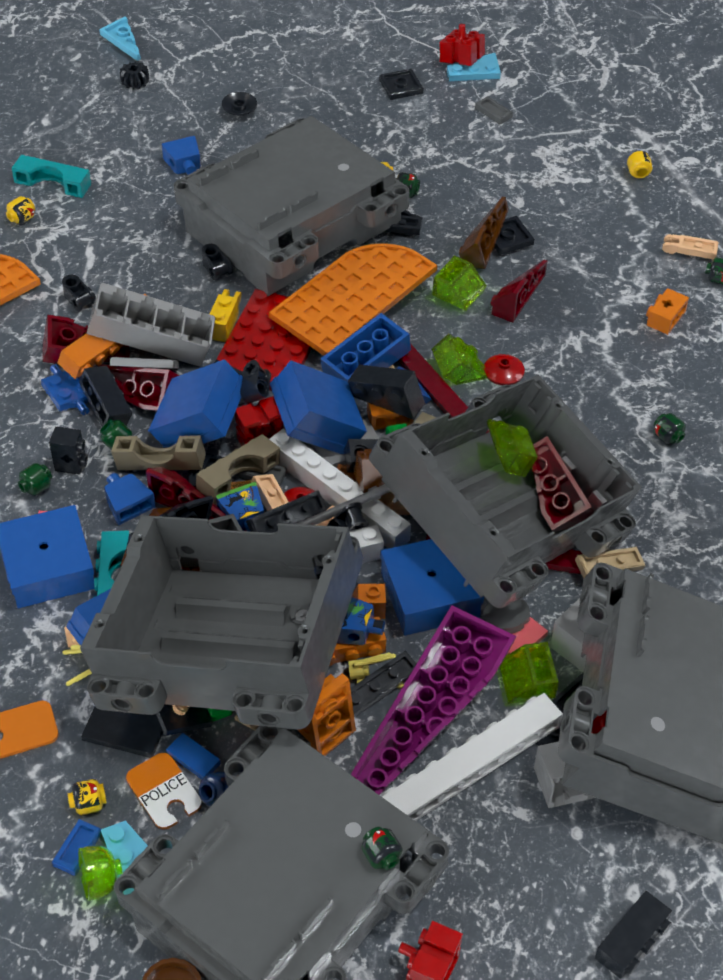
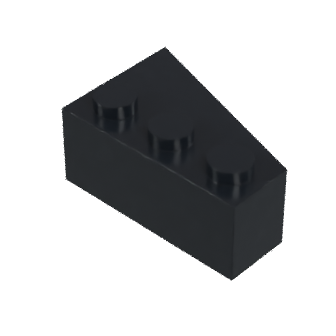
M359 364L348 380L353 397L412 420L416 418L425 404L415 371Z

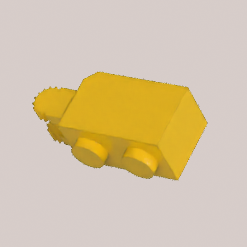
M224 289L222 295L218 294L210 312V315L215 316L212 340L227 341L238 319L241 292L237 291L234 297H231L230 290Z

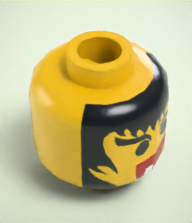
M636 151L627 159L628 169L633 177L645 178L652 172L653 165L647 152Z
M19 196L9 202L6 207L7 218L16 224L21 225L34 217L35 205L29 198Z
M96 779L76 782L72 786V792L68 793L70 808H75L79 815L99 812L102 810L103 804L107 803L103 783L99 784Z

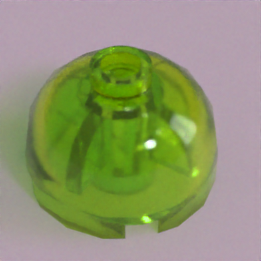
M90 845L79 848L78 861L79 868L82 869L81 881L86 899L91 901L107 896L114 890V884L118 879V875L122 874L120 859H114L112 852L104 846Z

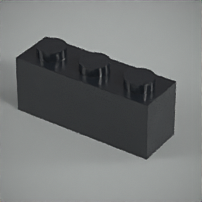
M108 366L84 368L79 384L101 426L109 420H120L127 426L132 416V409L127 404L123 392L119 389L115 377L111 374Z
M645 891L599 945L595 959L620 979L627 972L632 974L640 963L638 958L641 954L645 953L647 955L656 944L654 938L658 934L663 936L671 926L672 922L669 921L672 910L648 891Z

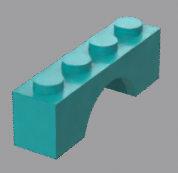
M22 154L12 166L14 183L33 186L41 181H56L64 186L66 195L83 198L91 186L90 171L88 169Z
M129 530L101 532V541H97V554H100V559H96V573H99V576L94 579V589L97 592V596L111 589L115 582L112 576L121 567L130 534Z

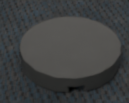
M523 599L516 600L503 608H497L489 602L483 610L484 621L513 634L521 631L524 625L530 621V608Z

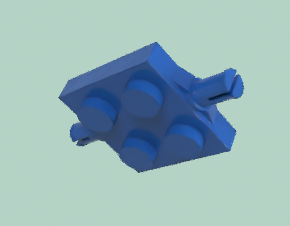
M55 364V367L52 365L50 370L54 375L41 379V385L59 411L78 408L82 415H85V413L87 415L90 410L86 403L89 401L79 384L81 376L75 380L66 371H61L57 364Z

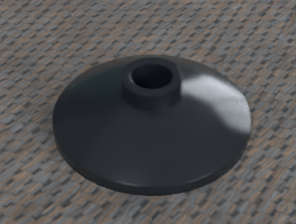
M234 92L228 94L222 100L223 110L231 115H247L257 107L256 98L246 92Z

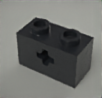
M55 426L49 441L55 471L80 475L83 466L86 467L88 462V454L85 453V439H82L81 430Z

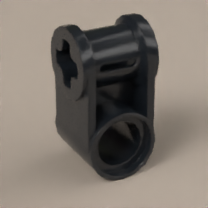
M209 243L202 247L203 266L213 280H217L219 276L224 274L230 275L233 273L230 260L216 244Z
M70 274L63 277L64 297L72 304L76 311H81L84 306L90 303L94 304L96 299L94 292L78 276Z
M256 360L249 361L243 369L240 394L243 401L247 404L266 398L269 395L271 372L261 368Z
M354 502L346 505L340 513L329 521L327 526L348 527L349 531L365 528L369 523L367 519H364L361 503Z

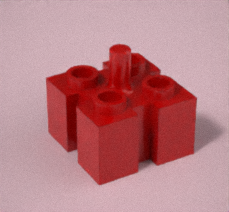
M459 24V29L453 30L439 42L440 62L451 64L457 62L459 65L472 66L477 62V59L485 55V34H479L477 31H470L466 34L465 24Z
M274 396L259 400L256 406L250 403L237 408L235 411V421L238 424L236 426V437L241 446L262 434L270 439L284 429Z
M432 921L429 929L424 928L418 940L419 948L402 942L398 952L410 957L407 964L409 970L406 979L449 980L460 957L463 933Z

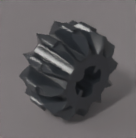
M136 61L123 64V67L120 68L122 85H125L126 88L132 87V89H140L141 86L145 87L146 83L149 82L147 66Z

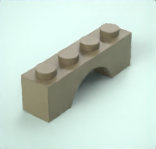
M262 434L197 473L196 489L205 497L212 496L214 498L213 504H215L216 495L231 490V477L242 471L265 473L278 465L280 447Z
M116 436L111 451L117 470H147L148 468L159 467L167 470H202L206 456L201 436H179L177 443L168 448L149 446L137 436Z

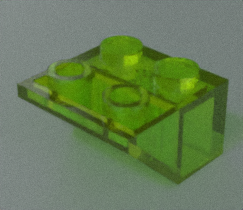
M453 256L433 278L432 295L466 311L482 294L487 285L470 262Z
M448 333L431 349L443 378L459 385L487 378L484 371L485 366L477 355L478 350L473 345L464 343L460 337L456 338Z
M488 419L487 425L505 472L526 477L538 458L528 429L523 426L507 424L500 420Z
M548 642L524 644L504 658L499 669L508 704L527 702L530 698L538 697L543 693L549 699L556 697L559 681Z

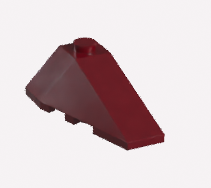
M542 260L502 287L498 294L494 295L491 299V315L513 323L545 277L548 260Z
M47 314L43 339V362L57 364L61 351L87 333L88 325L83 327L74 323L75 320L71 318ZM122 346L114 356L109 355L104 362H110L111 357L130 358L129 346Z
M110 365L98 366H108L126 401L148 411L158 410L171 379L179 376L166 369Z
M548 436L528 447L541 513L552 531L569 529L595 513L592 506Z
M163 467L148 468L146 470L148 488L154 493L155 502L166 507H174L178 504L205 497L175 471H170ZM212 504L209 520L226 516L217 506Z

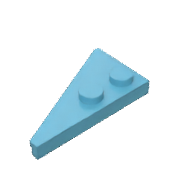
M126 16L100 29V35L135 60L141 59Z

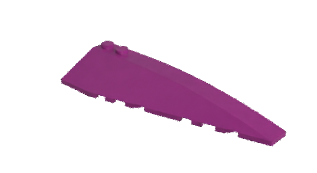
M451 605L351 775L380 795L494 678L516 636Z

